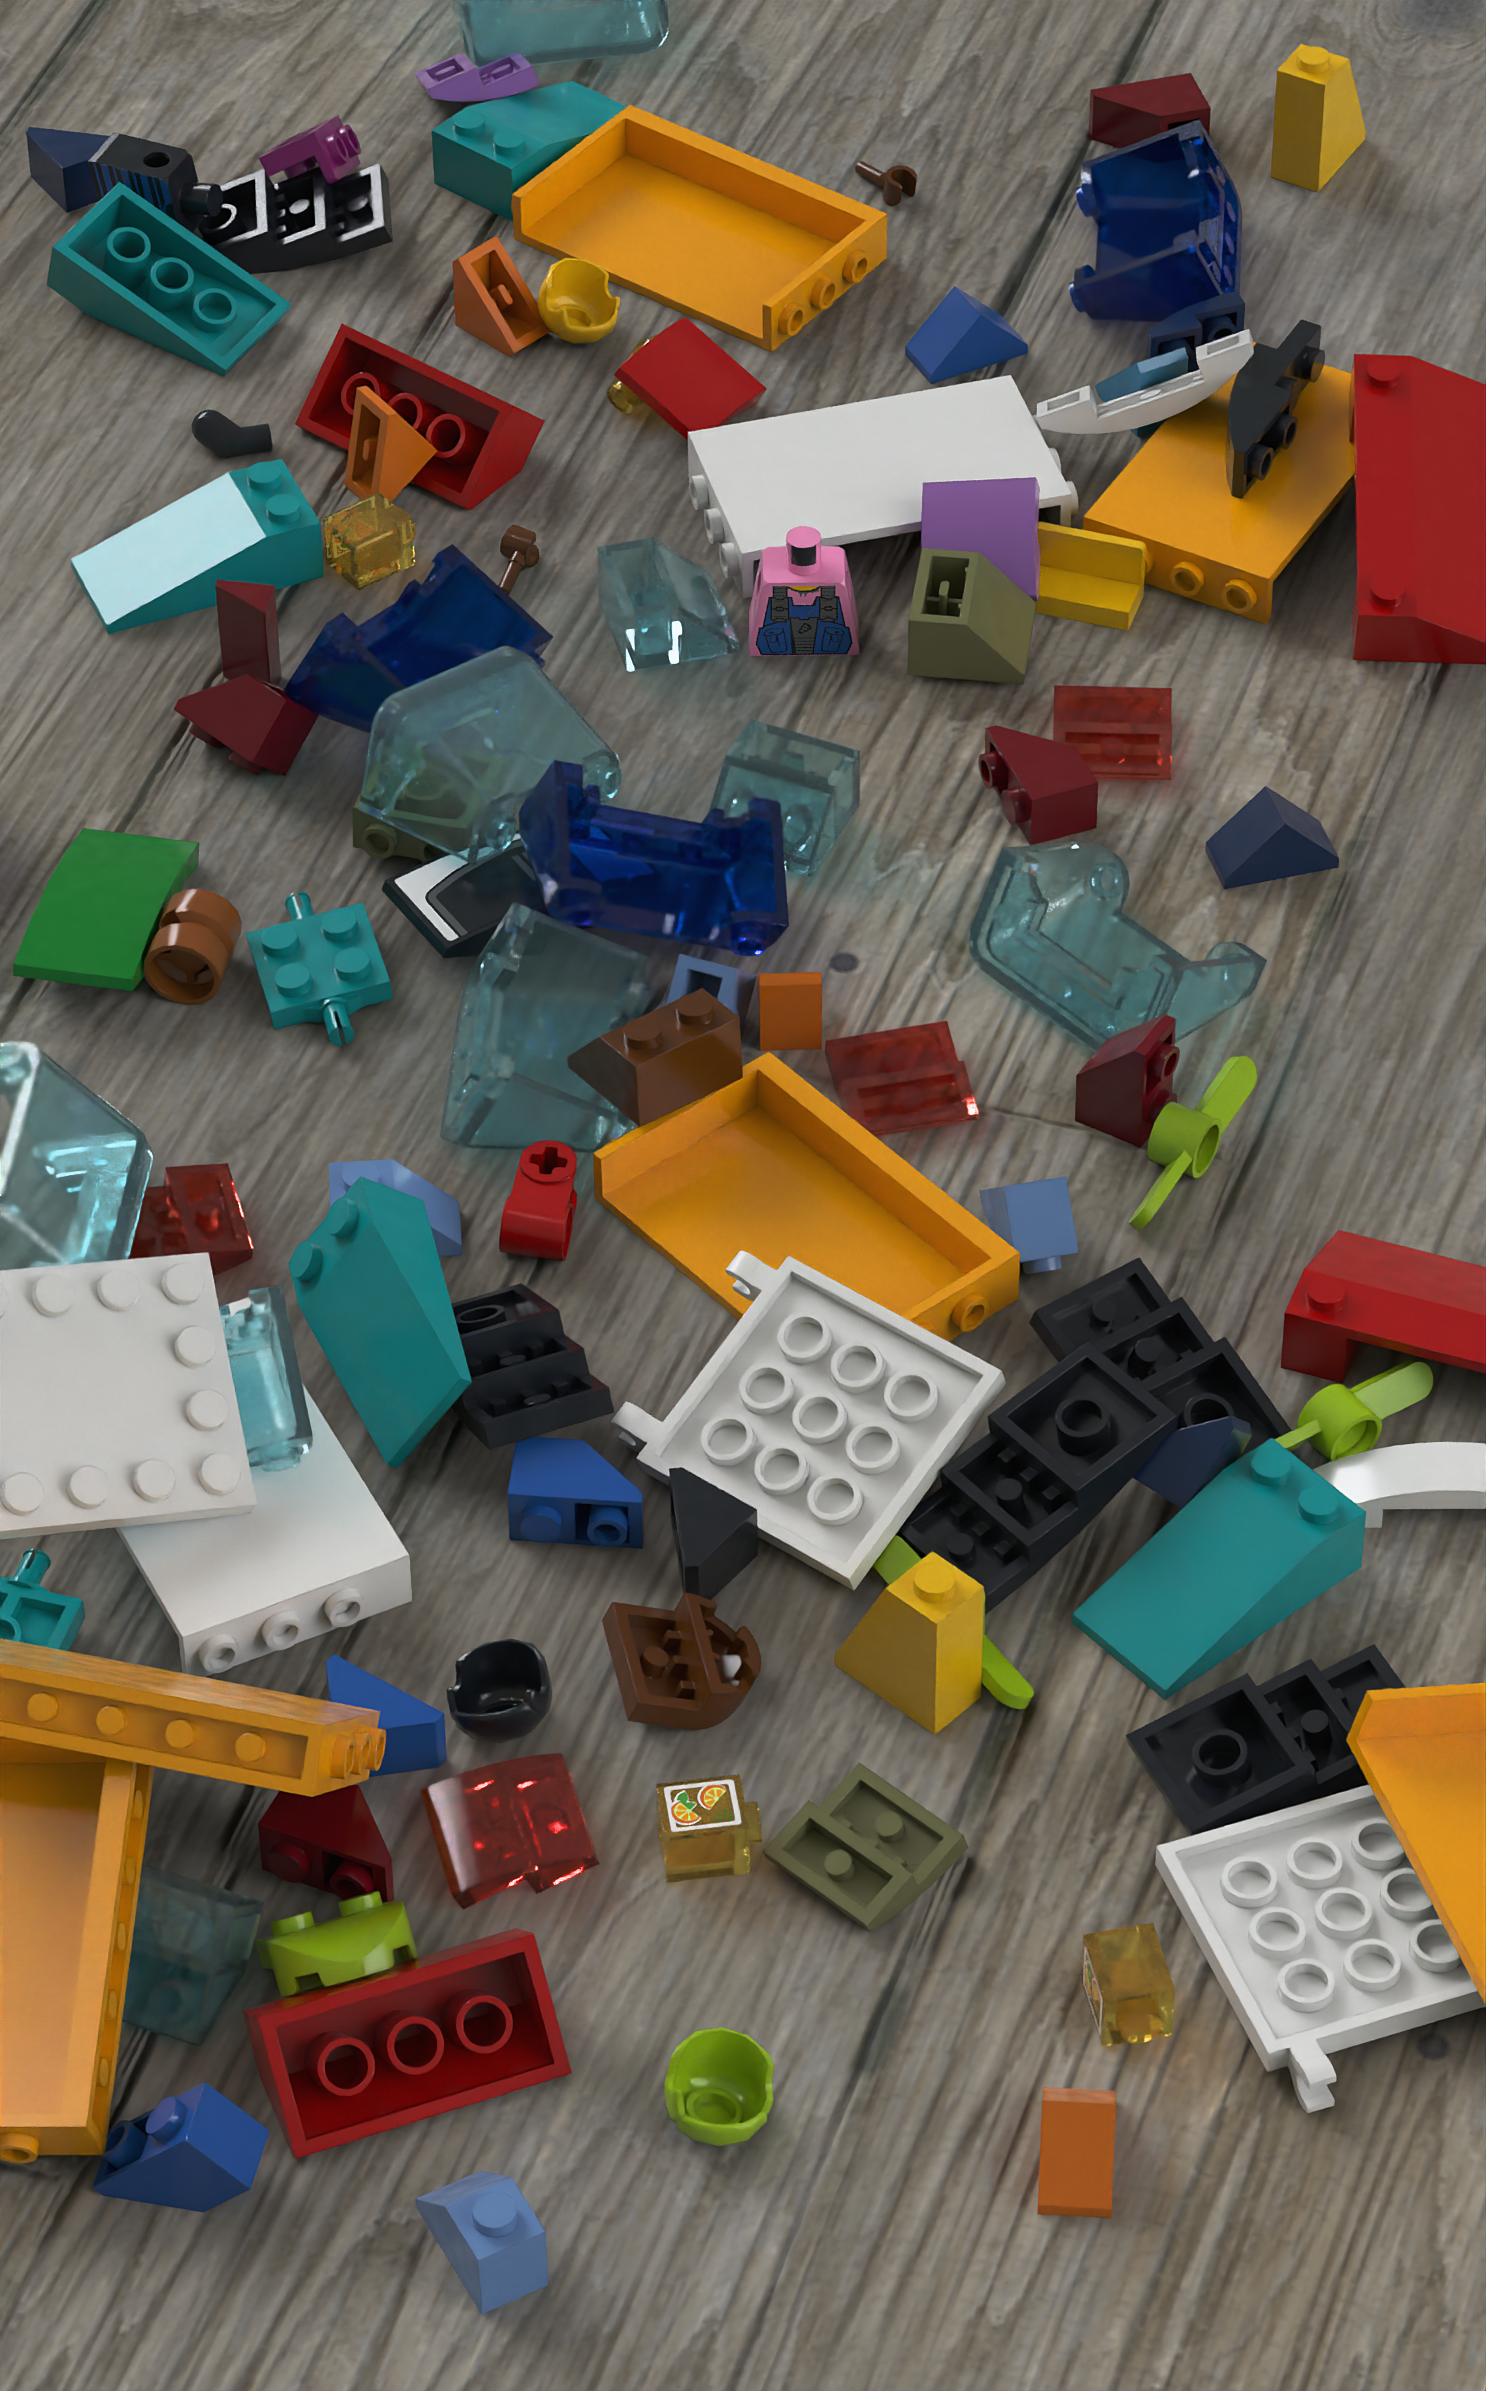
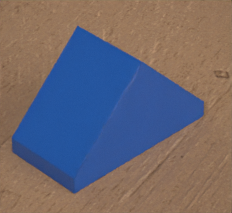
M955 286L905 346V355L930 384L1028 354V344L1002 315Z
M335 1654L325 1662L328 1701L380 1711L378 1728L386 1730V1746L378 1771L370 1770L369 1777L439 1768L447 1760L443 1712Z

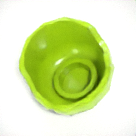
M718 2027L693 2032L676 2047L670 2059L664 2082L665 2105L669 2119L675 2122L680 2132L693 2141L716 2147L747 2142L767 2122V2114L770 2112L774 2101L772 2085L774 2063L771 2056L749 2035L731 2029Z

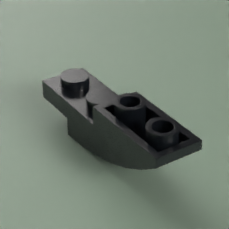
M1301 319L1277 349L1256 343L1254 345V354L1239 370L1230 395L1225 462L1231 496L1242 499L1257 480L1262 481L1267 476L1272 460L1280 450H1287L1291 446L1298 426V420L1292 416V411L1299 400L1300 393L1307 384L1317 381L1325 362V351L1320 349L1321 325Z

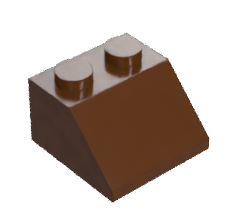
M701 988L599 1036L567 1057V1065L569 1069L641 1127L743 1078L740 1018Z

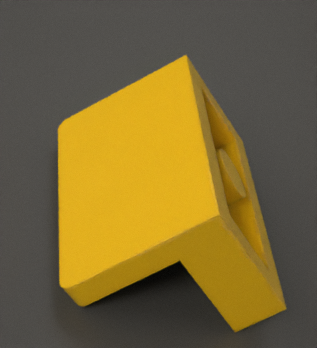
M1038 522L1037 540L1041 549L1039 601H1035V613L1128 631L1144 597L1145 543L1133 539Z

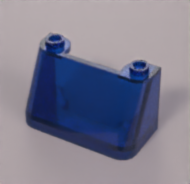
M1200 119L1082 163L1081 186L1076 187V197L1084 216L1087 218L1092 216L1098 226L1095 271L1090 265L1076 268L1074 281L1069 283L1070 296L1079 313L1086 311L1093 320L1161 322L1170 315L1198 302L1235 291L1240 295L1243 219L1241 202L1236 187Z
M451 544L436 554L432 560L435 565L422 585L416 579L408 583L398 600L359 626L344 613L327 622L284 688V694L290 700L309 709L313 714L413 750L420 748L424 744L429 749H433L448 735L454 724L510 688L516 682L521 687L528 685L545 666L546 661L540 656L553 639V636L457 547Z
M553 760L520 808L518 814L519 835L546 908L550 915L566 925H587L733 951L740 956H756L765 952L768 947L778 941L789 926L780 801L752 797L748 802V812L729 818H724V809L712 807L703 821L699 823L601 805L600 786L588 784L585 789L583 788V765Z

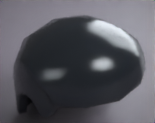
M515 1639L487 1642L463 1654L455 1664L454 1689L453 1687L446 1689L450 1715L455 1721L456 1727L472 1739L503 1743L528 1735L546 1716L552 1702V1684L545 1657L533 1643Z

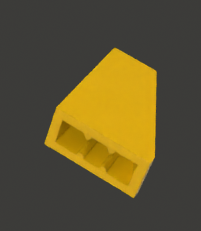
M1300 44L1277 69L1271 177L1319 192L1365 140L1366 128L1349 58L1329 53L1321 47Z
M932 1551L884 1589L835 1653L834 1665L926 1730L936 1735L981 1698L984 1586Z

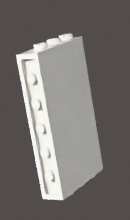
M1011 375L688 432V471L692 503L696 510L703 509L708 540L711 544H719V556L723 574L726 578H734L743 599L753 596V561L760 560L762 551L767 547H786V535L795 527L808 526L818 530L821 534V546H837L920 531L924 482L1036 477L1040 488L1039 509H1044L1051 524L1071 527V515L1078 513L1079 505L1076 488L1072 481L1066 482L1063 478L1060 459L1056 449L1048 448L1044 441V431L1039 426L1037 415H1031Z
M249 1297L219 1307L257 1505L249 1514L115 1527L179 1637L182 1673L200 1677L224 1672L233 1666L277 1650L287 1649L296 1643L340 1627L350 1626L359 1620L412 1601L410 1558L408 1552Z

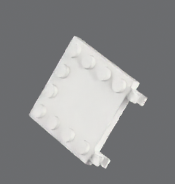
M740 1250L725 1271L728 1275L737 1279L732 1286L733 1290L744 1298L753 1301L751 1306L663 1422L652 1417L638 1406L625 1402L611 1420V1424L622 1431L618 1437L619 1441L639 1453L636 1460L641 1471L669 1486V1468L683 1467L756 1508L758 1537L854 1591L939 1476V1470L947 1465L1005 1386L1006 1381L1003 1372L789 1255L779 1269L775 1270L750 1253Z
M208 1252L0 1270V1539L249 1514L257 1505Z
M1369 1784L1156 1846L1155 1865L1267 2072L1288 2066L1297 2098L1307 2114L1334 2106L1335 2100L1326 2084L1336 2082V2073L1326 2054L1486 2007Z

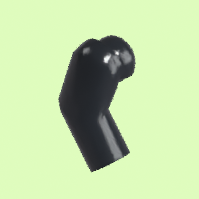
M215 410L201 411L192 422V432L197 441L220 458H231L273 450L268 423L240 427Z

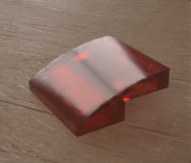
M1054 685L1053 741L1074 746L1096 779L1171 780L1172 688Z
M947 1021L826 1040L825 1056L842 1110L875 1137L978 1119V1110L964 1060L958 1061Z
M228 1163L166 1167L163 1186L101 1190L99 1212L113 1260L208 1252L212 1274L215 1276L252 1259L253 1246Z
M561 1753L527 1756L493 1763L461 1773L420 1790L451 1895L463 1910L524 1880H527L536 1894H539L600 1864L567 1761Z

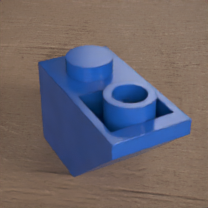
M531 1437L516 1442L507 1492L510 1540L643 1549V1493L584 1440Z
M204 2082L177 2097L169 2096L165 2098L154 2109L130 2121L122 2120L108 2132L106 2150L104 2154L100 2155L102 2161L92 2188L103 2196L204 2213L251 2189L270 2130Z

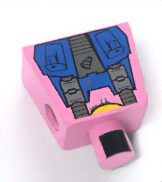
M799 526L791 529L786 535V547H767L761 553L749 610V656L859 655L858 608L845 550L839 546H821V534L815 528Z

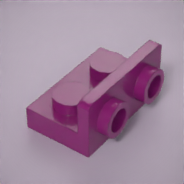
M337 115L283 140L260 156L259 160L267 177L284 171L287 179L311 169L318 162L327 183L331 184L340 180L360 165L358 154L361 153V147L353 129L348 124L343 126Z

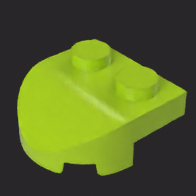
M374 1891L338 1902L341 1915L314 1923L311 1911H306L269 1922L273 1935L254 1940L262 1968L274 1970L280 1996L282 1997L294 1995L321 1985L331 1986L391 1968L398 1962L416 1959L419 1956L404 1902L397 1900L382 1903L379 1891Z

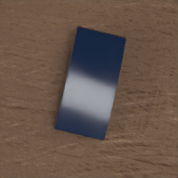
M1235 291L1198 302L1170 315L1147 332L1146 360L1185 347L1188 355V373L1199 370L1196 347L1244 331L1245 302L1239 293Z

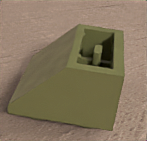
M922 548L908 619V675L928 676L935 679L953 678L988 681L996 684H1024L1036 602L980 552Z

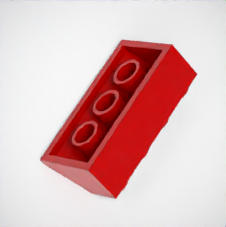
M341 324L295 425L349 451L356 391L358 387L367 386L438 450L414 476L411 482L471 510L522 471L545 421L349 326Z
M517 1928L398 1963L391 1968L331 1986L319 1987L242 2011L262 2084L292 2156L295 2159L572 2073L534 1933Z

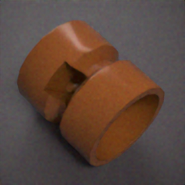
M202 889L183 890L171 897L165 906L158 924L157 934L152 939L143 967V973L148 984L159 995L172 1002L184 1005L202 1004L211 1000L216 995L228 968V959L233 955L241 934L242 921L235 907L220 895Z

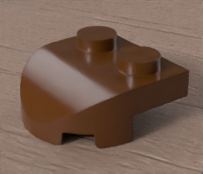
M684 1592L674 1611L612 1602L602 1619L627 1720L689 1730L707 1729L726 1720L741 1705L761 1669L760 1650L751 1632L746 1626L740 1627L735 1632L714 1615L717 1608L715 1602L691 1593Z

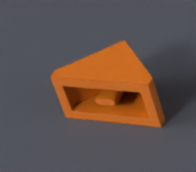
M497 235L452 262L456 326L509 357L551 332L539 314L538 303Z
M363 386L358 387L356 391L344 485L363 502L374 498L375 512H379L389 506L438 450L371 389Z
M822 973L759 974L757 977L760 1051L822 1049Z
M1043 2087L1037 2214L1111 2218L1116 2091Z

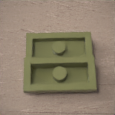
M859 1762L820 1807L808 1800L763 1850L765 1858L871 1932L899 1914L931 1887L968 1849V1845L962 1833Z

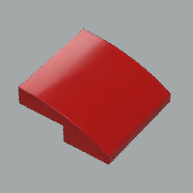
M686 317L678 320L652 338L629 357L614 374L616 378L687 441L688 432L727 425L733 417L756 405L767 390L766 387Z

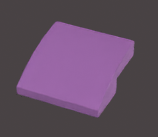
M518 51L477 69L463 53H460L415 73L418 83L431 98L446 101L470 102L491 100L521 93L540 85L533 66Z
M1037 478L924 482L922 489L921 550L922 548L980 552L1034 601H1039L1041 549L1037 540L1040 494Z

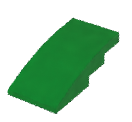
M83 828L63 855L45 887L14 960L13 976L133 991L145 976L143 973L144 960L152 939L157 934L158 924L166 904L173 895L183 890L184 882L199 865V842Z

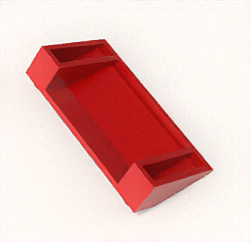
M1354 354L1349 391V442H1354L1357 571L1352 612L1353 660L1486 665V385L1413 356Z
M1338 1230L1304 1268L1284 1312L1281 1368L1343 1384L1361 1342L1486 1374V1267Z

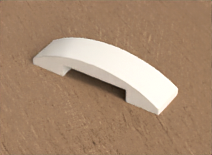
M1247 329L1196 347L1199 370L1106 403L1096 404L1090 385L1037 403L1039 426L1042 429L1062 433L1102 434L1135 429L1174 416L1213 394L1246 364L1254 354L1250 330Z
M1428 1442L1396 1445L1353 1454L1312 1469L1366 1511L1365 1528H1382L1383 1509H1486V1444Z

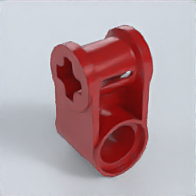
M542 1140L532 1143L521 1154L511 1195L507 1197L503 1209L499 1236V1249L501 1253L563 1262L566 1260L570 1246L573 1219L577 1209V1193L573 1188L577 1172V1159L574 1151L566 1144L555 1140Z

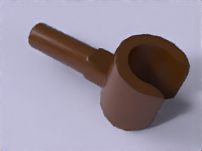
M864 161L857 163L855 167L856 173L871 180L883 189V201L887 205L894 206L899 204L902 192L906 193L909 197L915 195L917 174L913 169L903 165H896L884 173Z
M511 525L501 540L500 552L502 556L509 558L508 566L496 589L497 594L501 597H508L525 565L533 567L540 559L539 549L533 545L536 541V533L518 525Z

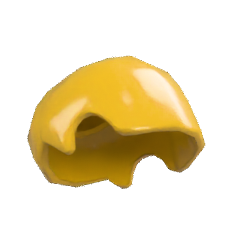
M563 258L550 266L540 287L537 301L539 314L552 333L556 334L558 338L573 344H592L613 331L621 299L620 297L613 298L608 290V272L594 263L578 258Z

